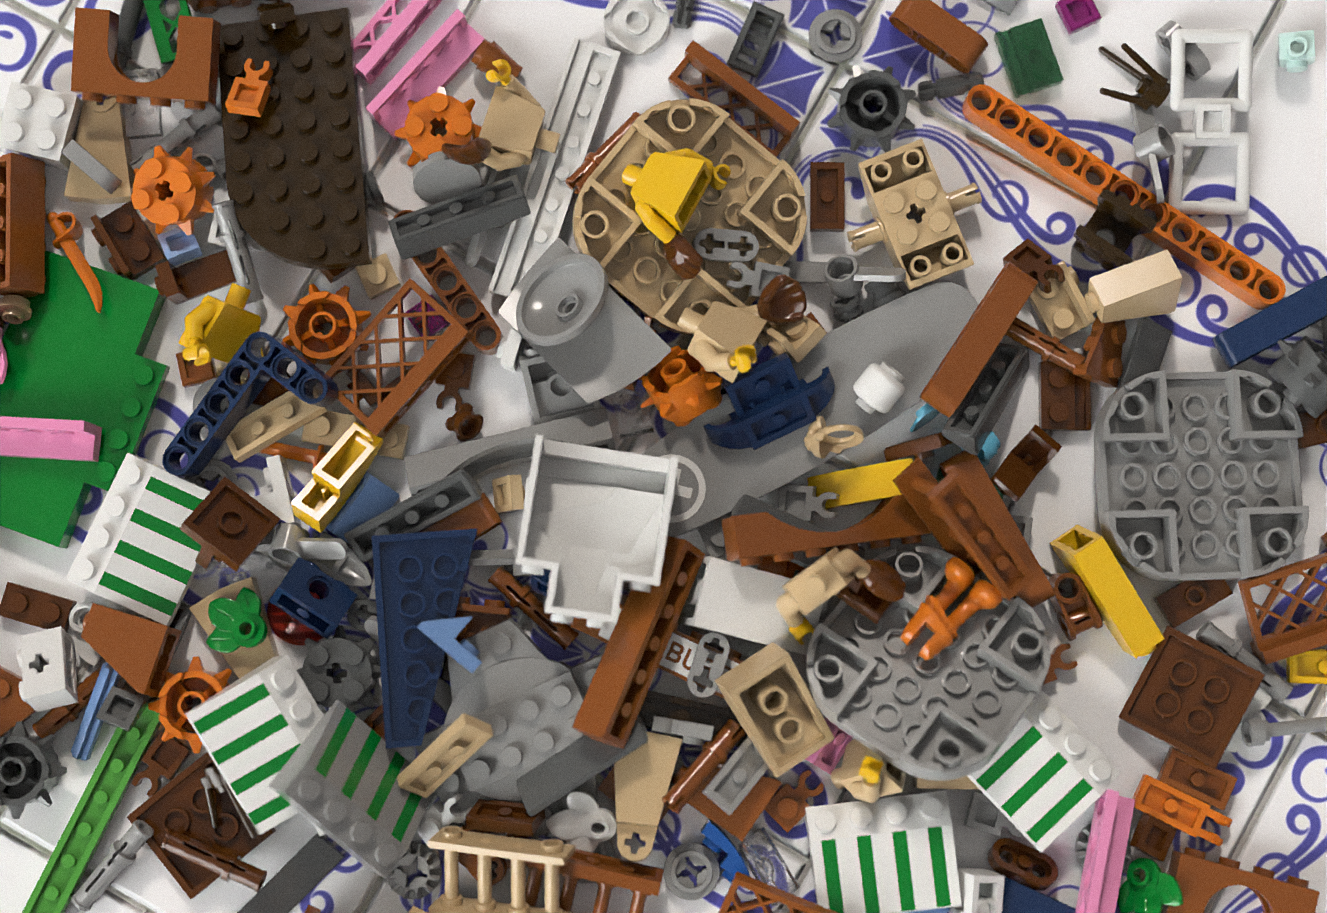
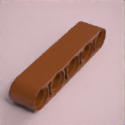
M403 210L401 212H398L394 216V218L403 216L414 211ZM443 248L434 249L437 251V256L430 263L421 262V254L411 257L452 316L475 335L470 340L474 347L484 355L496 354L503 334ZM446 276L457 278L456 285L450 290L440 289L441 280ZM473 303L476 305V312L473 316L469 318L459 316V310L463 304ZM483 331H494L496 339L492 344L484 346L479 343V336Z
M1010 261L1003 267L919 397L921 400L947 418L956 411L1035 289L1038 280Z
M963 450L941 462L939 467L944 478L951 471L960 473L1034 575L1013 598L1015 599L1018 596L1031 608H1034L1054 597L1055 593L1050 582L978 457Z

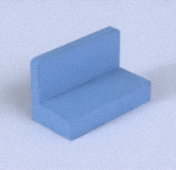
M366 471L349 499L326 528L348 543L344 537L345 533L392 508L399 498V494Z

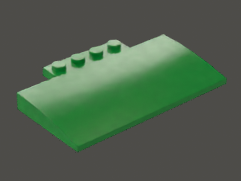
M45 250L46 282L44 294L27 298L32 309L31 318L23 321L21 324L9 323L2 340L7 353L8 367L6 378L3 384L0 385V416L79 420L102 427L99 461L0 456V526L56 547L67 549L92 485L109 491L126 454H137L170 367L145 358L143 355L166 296L162 297L156 288L90 265L102 290L100 314L96 311L86 286L69 258Z

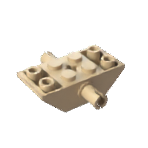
M922 138L858 163L867 204L874 222L855 230L847 231L849 243H853L851 248L854 252L882 241L894 268L906 270V279L903 281L909 290L974 265L955 219L954 212L982 203L980 192H975L978 189L976 183H970V185L950 193L944 191ZM912 212L919 215V223H916L914 219L908 220L909 213Z

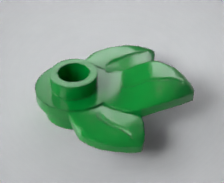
M243 587L237 595L236 601L229 598H218L209 603L208 616L211 623L216 627L206 640L210 648L222 653H232L241 646L246 648L256 647L266 639L268 628L265 620L260 616L262 603L259 596L253 590ZM251 624V632L246 635V628Z
M1144 857L1137 858L1130 863L1127 869V880L1120 886L1117 898L1121 913L1133 911L1134 913H1161L1163 905L1181 906L1184 904L1182 890L1175 877L1161 872L1155 861ZM1142 869L1146 873L1144 881L1140 880V872Z

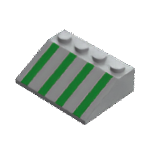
M339 700L335 701L268 785L369 871L384 878H387L408 850L434 794L433 792L425 798L400 788L397 776L410 762L394 748L386 749L385 740Z

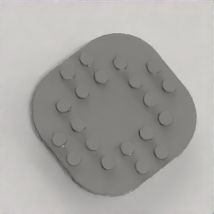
M1237 369L1227 372L1166 373V370L1155 371L1123 384L1105 401L1098 414L1094 428L1098 517L1106 543L1115 557L1128 569L1143 577L1158 581L1245 579L1265 575L1280 568L1286 563V559L1295 548L1300 547L1309 522V506H1303L1298 451V438L1304 437L1303 428L1293 403L1287 397H1283L1271 385L1272 381L1259 374Z
M915 546V549L896 551V548L873 559L884 561L897 570L906 584L904 597L892 604L878 624H875L841 600L824 623L818 624L811 637L806 661L808 689L816 706L830 722L903 772L927 780L944 781L962 778L978 771L995 756L1038 696L1050 665L1051 653L1045 636L1046 629L1036 612L1018 596L1014 601L1003 598L997 607L979 610L973 614L957 630L958 637L953 639L952 645L943 649L932 659L924 660L919 656V653L934 633L926 627L920 636L909 646L900 639V636L907 623L917 612L920 603H925L926 596L933 595L936 597L947 581L944 571L945 565L951 557L955 556L943 550L927 546ZM975 576L973 584L945 610L947 617L962 603L975 583L980 580Z

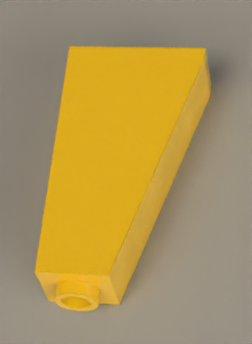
M1077 524L1049 543L1068 572L1080 576L1102 621L1122 650L1134 658L1146 656L1156 649V645L1165 638L1103 536Z

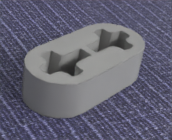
M1172 20L1155 32L1159 45L1170 58L1172 33L1176 29H1183ZM1185 43V75L1189 79L1196 81L1207 73L1211 66L1208 58L1195 43Z
M73 139L61 151L108 193L112 194L122 183L116 175Z
M706 228L698 232L692 242L693 248L705 261L746 263L757 255L759 249L756 237L751 232L741 230ZM707 235H709L712 242L723 244L722 248H713L710 254H708L705 247L700 246L699 242L705 240ZM741 238H744L745 244L751 245V250L745 252L743 257L740 256L739 250L728 249V244H737Z
M708 633L698 643L687 678L689 690L697 697H709L718 688L715 680L722 676L730 649L728 640L720 633ZM713 638H718L720 640L719 646L724 648V652L716 654L712 664L707 663L708 650L703 648L704 643H710ZM704 665L711 667L708 679L713 681L712 687H705L703 692L697 691V684L692 682L694 675L701 676Z

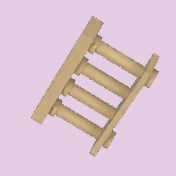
M458 826L443 827L428 840V848L444 850L445 894H442L428 908V913H575L563 911L559 907V865L564 866L575 853V845L563 844L558 839L538 841L462 831V828ZM459 852L477 854L478 856L477 899L462 897L459 893ZM492 856L511 859V903L496 902L492 898ZM525 861L545 863L544 908L532 907L525 903Z

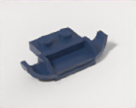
M782 353L749 369L747 372L739 374L734 383L727 380L722 382L734 412L728 414L731 419L730 421L720 425H711L709 423L703 426L709 440L715 445L729 449L753 448V450H756L816 421V416L827 406L835 390V382L829 367L822 369L823 372L817 379L807 383L804 378L798 380L789 356L786 353Z

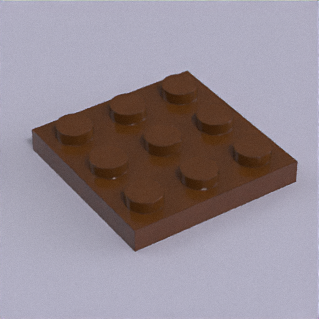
M1167 625L1162 634L1165 639L1156 645V649L1148 660L1118 718L1216 770L1265 674Z
M208 751L127 816L132 825L135 820H142L151 826L154 834L146 843L190 900L199 895L221 875L173 853L162 850L163 840L171 828L230 856L232 853L240 856V860L276 832L273 827L261 835L257 834L256 838H251L228 792L217 793L215 788L213 789L219 826L217 829L212 828L205 790L200 781V778L205 776L203 768L214 762Z

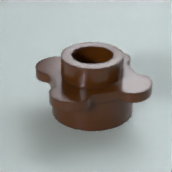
M464 403L455 412L453 417H449L446 420L445 426L449 431L456 433V438L459 441L464 442L475 438L480 433L484 419L482 415L476 414L473 411L471 404Z

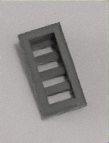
M754 1L727 61V65L757 78L785 15ZM756 15L774 22L772 28L755 22ZM752 27L768 34L766 41L749 34L750 28ZM745 39L763 47L761 53L743 46ZM739 52L757 59L755 66L738 59Z

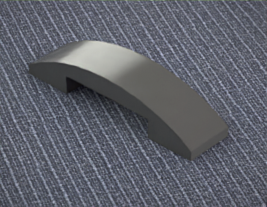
M182 602L169 626L182 631L173 657L192 615L189 609L191 606ZM148 618V620L159 623L155 620ZM121 676L117 686L112 685L96 718L130 732L153 696L137 692Z

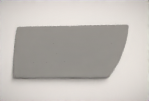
M557 238L512 290L499 309V313L587 403H592L623 389L642 377L671 352V348L609 286L599 315L580 335L567 342L552 346H541L530 342L518 329L516 323L517 303L527 283L542 267L559 257L575 254L561 238Z

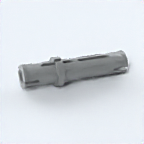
M206 104L205 110H198L187 119L183 117L178 121L179 125L173 131L130 163L133 170L135 168L140 169L145 160L154 157V147L161 145L170 156H175L191 142H198L201 139L200 135L221 120L222 115L214 105Z
M234 201L219 202L213 204L212 208L215 211L221 235H219L220 243L225 244L237 285L252 290L246 304L262 300L264 296L261 293L254 265L244 238L247 236L244 228H241L240 222L235 215ZM228 221H230L234 238L238 246L237 249L235 248L233 237L228 226ZM239 255L241 256V259H242V262H243V265H244V269H245V272H246V275H247V278H248V283L246 282V279H245V276H244V273H243V270H242V267H241V263H240V260H239Z
M1210 620L1204 623L1198 630L1196 639L1265 674L1260 687L1275 698L1278 703L1284 701L1289 696L1293 685L1243 648L1242 642L1239 639H1232Z
M135 820L120 840L112 843L109 847V854L77 892L71 896L72 903L78 909L89 911L126 865L130 866L136 860V853L154 834L151 826L142 820Z

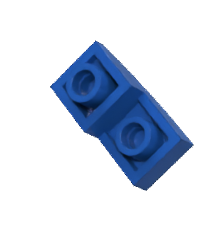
M708 819L701 828V833L705 836L702 842L717 854L721 850L726 852L719 862L720 866L724 869L721 875L730 883L736 871L750 877L748 868L735 845L715 823Z

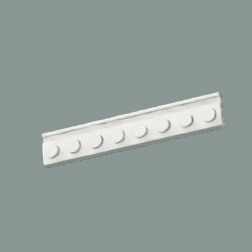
M574 37L543 128L561 134L555 154L536 148L523 186L531 213L511 222L488 289L489 293H495L507 298L542 254L557 238H560L575 194L574 191L577 188L575 186L571 190L566 184V179L585 162V156L589 153L621 58V52L591 42L586 43Z

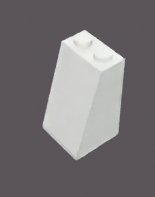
M710 556L704 557L677 621L680 624L766 646L774 642L783 650L807 655L808 646L813 635L809 633L802 639L804 645H800L789 631L788 624L777 609V599L785 593L781 586L792 578L747 566L740 567V564ZM828 599L807 615H803L814 629L818 626L820 616L825 613Z

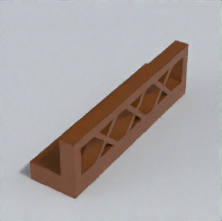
M694 40L685 49V58L668 77L670 83L693 99L710 102L708 101L707 90L723 89L727 92L729 104L717 106L725 111H730L729 118L734 122V110L747 108L754 113L755 125L741 126L737 122L735 123L776 158L799 130L800 121ZM689 65H692L701 72L702 84L688 85L679 77ZM706 77L714 83H706ZM703 90L704 97L697 91ZM732 97L739 103L733 104ZM759 118L762 119L765 122V124H759ZM774 129L784 137L772 150L761 142L760 130ZM749 131H756V137Z

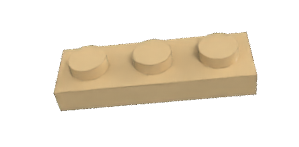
M316 386L313 388L315 399L320 396ZM288 391L239 420L225 441L234 459L241 463L324 414L328 409L327 407L308 404L291 391Z
M327 411L304 425L301 441L333 447L355 421L365 428L366 425L355 415ZM397 423L382 438L383 444L376 455L404 460L410 426Z
M463 713L397 776L398 786L427 798L493 736L491 724Z

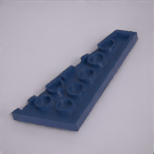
M478 528L372 536L386 749L422 745L445 651L418 630L417 627L422 621L455 618Z

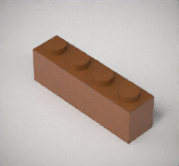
M14 153L0 156V295H19L27 299L44 294L46 282L45 162Z

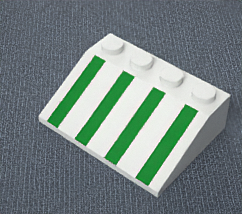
M127 453L66 579L98 596L161 624L170 626L199 567L195 559L202 548L199 543L181 531L180 527L211 491L182 476L172 475L164 467L148 459Z
M281 655L272 657L185 714L237 801L251 820L258 835L299 813L296 808L268 785L324 716L289 656Z
M1040 690L1034 702L995 756L985 766L967 775V777L1036 849L1042 852L1101 797L1120 775L1121 771Z
M946 791L880 798L874 803L855 801L805 807V825L818 905L837 913H907L962 905L953 827Z

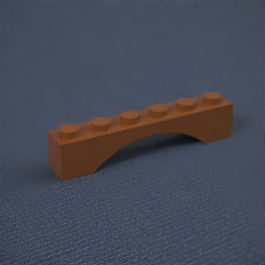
M903 495L881 500L874 510L858 523L836 532H815L799 529L778 520L767 512L736 515L721 520L727 562L740 560V567L762 564L761 557L773 556V562L794 560V553L805 552L806 558L819 557L827 553L826 549L837 547L839 551L849 549L855 552L859 551V544L869 543L870 549L891 547L890 540L901 539L902 545L923 542L922 536L931 534Z

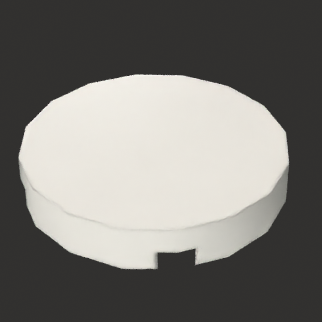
M610 0L604 10L603 28L606 38L614 49L625 55L639 57L650 54L662 46L668 35L670 19L667 7L662 0Z

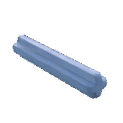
M107 662L102 665L71 748L72 757L84 761L90 759L103 725V721L97 719L96 716L112 685L116 687L121 677Z

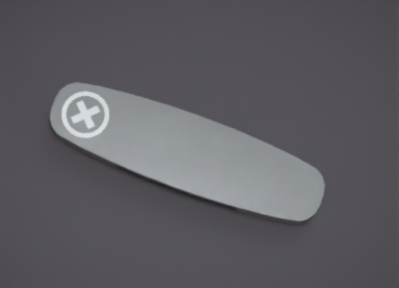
M938 282L906 294L828 332L799 363L790 358L798 380L804 378L807 383L817 379L822 374V369L826 367L830 369L835 382V390L827 406L816 418L823 416L826 427L837 424L857 426L862 429L864 438H866L907 409L921 401L919 397L979 305L975 298L966 288L953 282ZM884 361L904 376L905 379L902 383L905 386V393L890 412L880 413L875 410L871 415L855 402L858 396L854 392L853 385L869 364L876 363L880 365ZM727 393L722 395L723 399L718 407L708 409L702 415L693 418L684 427L675 428L653 444L642 455L670 459L671 456L679 457L667 536L678 537L727 514H731L733 507L744 494L759 499L838 454L829 452L825 459L815 457L805 447L804 437H806L811 423L756 450H753V448L729 449L713 444L709 440L703 426L709 423L711 425H720L731 420L728 414L734 412ZM836 431L830 433L829 436L845 438L855 433L852 431Z

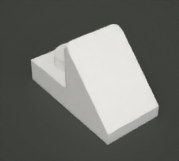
M281 455L266 458L268 467L263 468V474L267 487H272L273 492L253 496V498L284 522L300 525L301 521L294 516L291 506L295 495L286 458Z

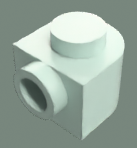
M1314 30L1278 33L1279 65L1287 68V72L1305 71L1308 69V65L1315 62Z

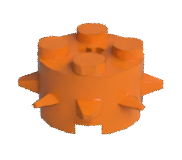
M438 87L436 93H432L418 102L411 99L408 100L407 105L410 112L405 120V126L395 130V137L408 141L413 150L407 165L412 167L420 160L423 163L428 159V155L442 151L441 148L444 143L455 145L472 144V141L479 137L482 128L474 124L470 114L476 101L470 99L462 103L453 96L446 95L444 87ZM438 127L442 129L445 127L447 134L444 136L438 134L436 136L435 130Z
M161 145L154 147V157L145 160L140 169L135 168L133 171L135 174L133 193L131 195L133 207L140 210L141 214L148 220L156 223L155 232L157 234H160L167 225H178L187 236H190L194 233V221L205 216L207 212H214L212 208L214 188L210 187V182L216 177L215 173L206 172L207 170L202 164L192 159L193 148L189 146L181 156H170Z
M310 284L309 294L301 298L297 302V306H284L283 311L290 318L288 321L289 335L282 340L290 346H295L314 365L316 363L333 365L363 332L362 323L371 316V312L356 311L349 303L350 287L346 285L335 294H332L328 291H319L315 284ZM328 322L332 329H330L328 334L324 335L320 330H323V324ZM363 345L358 351H367L369 346Z
M679 345L671 348V352L653 367L647 376H642L641 385L645 388L649 398L640 407L644 408L654 404L661 418L672 421L676 427H684L693 418L702 415L708 409H714L720 405L723 399L720 393L723 380L717 376L716 372L706 371L701 363L688 353L687 349L681 350Z
M193 657L188 671L180 672L176 675L167 671L164 680L165 684L158 695L160 699L148 704L149 710L160 713L158 715L159 721L165 728L161 737L162 741L166 742L174 737L182 740L186 739L189 741L194 754L201 752L203 743L185 714L195 706L192 702L193 699L200 698L203 703L230 685L228 679L232 671L229 668L219 673L204 669L200 657Z

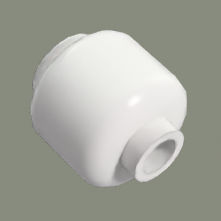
M884 361L880 365L876 363L869 364L853 385L854 392L858 396L855 402L871 415L875 410L880 413L890 412L905 393V386L902 383L905 379L904 376Z

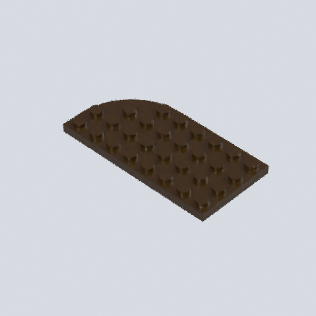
M340 8L295 15L296 20L288 21V27L279 29H268V24L261 25L258 20L221 25L219 80L226 182L229 199L234 201L237 219L261 248L274 257L292 265L309 269L328 270L373 264L352 20L349 9ZM248 58L253 59L256 66L255 71L262 69L265 61L270 62L273 70V75L268 81L271 91L261 117L229 113L225 106L235 77L245 78L246 76L244 64Z

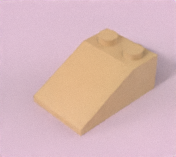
M774 642L715 680L730 709L776 778L835 739L789 653Z

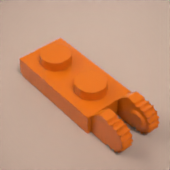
M1143 774L1132 799H1135V809L1152 815L1196 838L1198 836L1221 847L1223 839L1213 832L1201 829L1205 817L1213 819L1215 823L1222 826L1230 827L1232 819L1210 809V805L1147 774Z

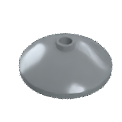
M575 253L559 257L542 267L527 283L518 300L516 323L519 331L530 342L541 346L561 344L584 332L599 315L607 296L608 277L603 266L589 255Z

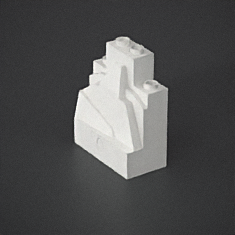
M536 434L515 564L522 565V572L543 576L544 569L551 570L544 613L551 614L550 621L572 624L573 617L587 619V627L608 630L609 623H617L623 581L630 582L629 589L650 592L651 586H659L679 457L671 456L670 459L553 441L543 439V435Z

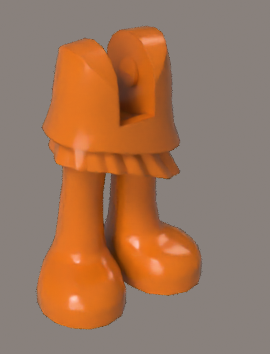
M951 557L945 565L944 571L947 581L936 597L933 595L926 596L925 603H920L917 612L907 623L900 636V639L909 646L920 636L926 627L932 631L934 635L927 641L919 653V656L926 661L952 645L953 639L958 637L957 630L973 614L979 610L993 609L1003 599L993 584L980 579L975 583L962 603L947 617L945 610L975 580L972 569L957 557Z

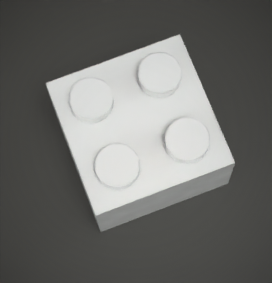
M11 81L0 120V151L4 154L14 153L43 161L48 166L69 170L71 160L61 151L72 139L75 141L83 101L75 95Z

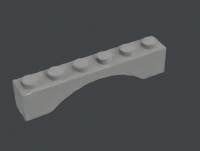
M606 408L404 457L410 493L413 496L462 468L476 481L495 470L513 464L531 462L536 434L543 435V439L616 450Z

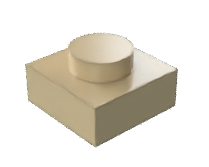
M386 253L372 259L373 264L355 267L370 300L401 286Z
M507 475L492 480L494 506L498 514L524 509L525 489L522 485L521 475Z

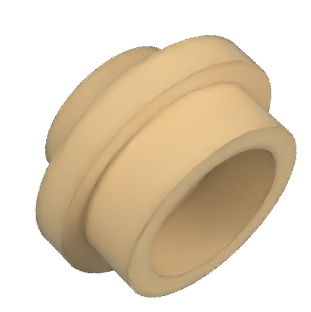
M5 295L0 302V316L8 323L21 324L32 316L30 301L19 295Z

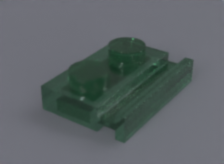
M1042 18L995 33L994 40L1015 99L1028 93L1032 94L1062 84L1064 79Z

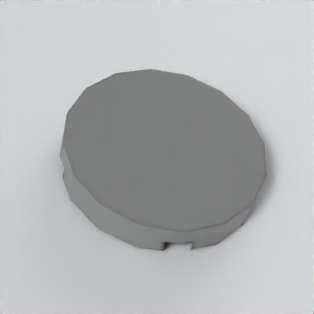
M442 151L428 155V159L423 163L420 160L415 165L412 173L415 192L422 200L430 204H436L481 186L480 169L477 163L473 165L457 163Z

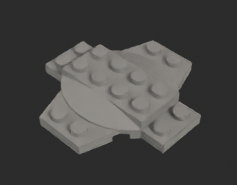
M510 618L465 638L480 652L476 658L481 661V664L472 674L447 654L452 704L446 715L444 725L426 732L422 745L415 746L419 755L463 713L491 724L493 736L436 789L441 803L446 802L455 793L460 792L464 794L469 791H476L499 801L523 803L517 788V779L584 736V734L573 729L572 725L603 653L573 667L562 661L557 662L547 659L536 643ZM595 776L573 790L583 791L592 795L598 804ZM567 795L545 808V819L534 836H532L533 838L550 832L546 821L556 812L568 809Z

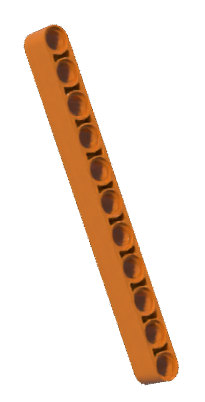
M977 85L968 92L962 105L963 115L968 121L1097 206L1098 196L1102 191L1108 189L1113 193L1115 191L1124 192L1128 199L1131 200V206L1137 204L1144 210L1149 209L1153 211L1157 216L1156 226L1150 234L1141 235L1162 249H1168L1170 254L1241 301L1257 310H1264L1284 297L1286 286L1278 275L1164 201V203L1157 204L1153 193L992 87ZM972 99H983L987 104V109H976L972 104ZM1000 118H1012L1015 122V128H1005L1001 124ZM1029 136H1039L1043 140L1044 146L1041 148L1032 146L1029 142ZM1057 155H1068L1071 158L1072 165H1061ZM1093 172L1097 174L1100 179V185L1090 184L1086 179V173ZM1173 228L1181 229L1184 232L1185 242H1179L1173 237ZM1202 247L1212 250L1214 254L1213 261H1208L1202 256ZM1231 266H1236L1242 271V280L1232 277L1230 273ZM1260 284L1270 289V299L1261 296L1259 292Z

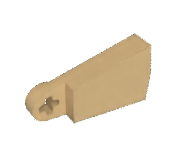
M116 97L104 99L103 105H100L99 102L83 101L75 141L116 175L122 183L110 194L71 161L64 196L73 202L103 205L132 202L131 195L133 193L135 176L134 170L130 165L132 154L127 119L123 116L122 104L116 103Z
M249 577L218 589L189 608L209 636L216 629L208 616V607L211 601L218 598H229L236 601L237 595L243 587L253 590L259 596L262 603L260 616L265 620L268 628L266 639L253 648L241 646L232 653L220 652L239 679L272 657L279 656L256 577ZM251 624L246 628V635L251 632Z
M647 731L648 742L614 763L617 846L621 856L630 862H641L652 852L665 805L661 798L669 791L683 739ZM633 834H639L640 841L646 842L645 848H639L636 854L631 853L630 847L625 845V841L631 840Z

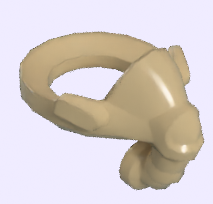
M818 416L817 420L808 427L806 437H804L805 447L815 457L825 459L829 452L840 454L843 449L859 445L863 442L864 434L861 428L850 424H837L826 427L824 417ZM836 431H852L855 433L845 438L829 436L830 433Z

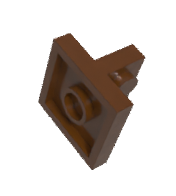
M224 477L185 519L180 530L202 546L195 562L204 569H207L216 560L219 563L221 561L237 572L277 526L280 518L228 478Z

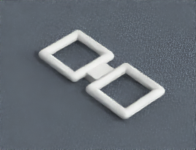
M1176 29L1172 33L1170 107L1175 112H1193V132H1176L1171 135L1175 144V154L1169 157L1168 204L1185 215H1243L1249 211L1251 137L1248 133H1230L1231 112H1247L1252 107L1253 33L1249 29ZM1185 43H1239L1238 98H1184ZM1183 146H1237L1236 201H1182Z

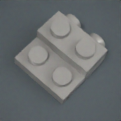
M531 345L524 348L525 354L519 355V362L535 425L601 409L600 400L587 403Z

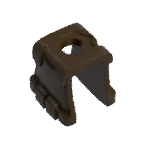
M1106 189L1098 196V207L1086 226L1079 225L1075 230L1074 237L1076 240L1071 247L1081 254L1084 252L1101 264L1100 267L1110 271L1133 261L1124 252L1136 236L1146 233L1150 234L1156 226V221L1150 216L1145 215L1146 211L1137 204L1131 206V200L1120 194L1116 196L1115 193ZM1099 231L1109 232L1113 236V245L1096 233Z

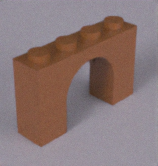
M75 7L71 91L82 95L83 101L103 102L104 96L116 97V103L137 105V99L150 100V106L171 108V102L184 103V108L192 110H205L206 104L216 105L221 23L214 18L179 15L177 51L173 65L166 74L154 81L135 82L124 73L118 60L119 15L111 10Z
M1186 846L1184 853L1172 851L1167 874L1174 876L1182 890L1184 904L1181 906L1163 905L1161 913H1204L1208 901L1216 892L1233 885H1243L1251 889L1260 900L1264 913H1315L1320 892L1308 888V880L1288 875L1287 881L1274 878L1275 871L1258 866H1253V870L1250 872L1240 869L1241 862L1222 856H1219L1218 862L1205 859L1207 852Z

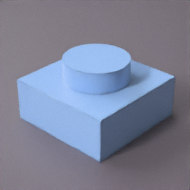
M178 227L157 235L167 261L174 266L203 256L194 233L187 236Z

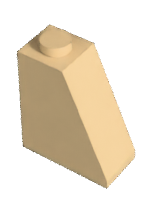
M1168 249L1089 278L1085 301L1090 312H1096L1101 323L1169 314L1176 310L1183 277Z

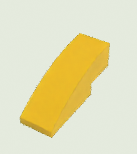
M355 421L312 470L313 478L291 502L294 516L322 533L365 475L383 444V439L375 436L371 431Z
M913 458L807 477L808 486L817 487L816 497L825 492H834L840 495L839 499H828L825 503L826 509L876 502L902 495L893 483V480L913 462Z

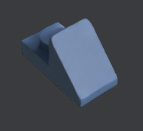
M472 617L422 621L417 629L472 674L481 664V661L476 658L480 652L465 639L461 643L455 640L456 636Z

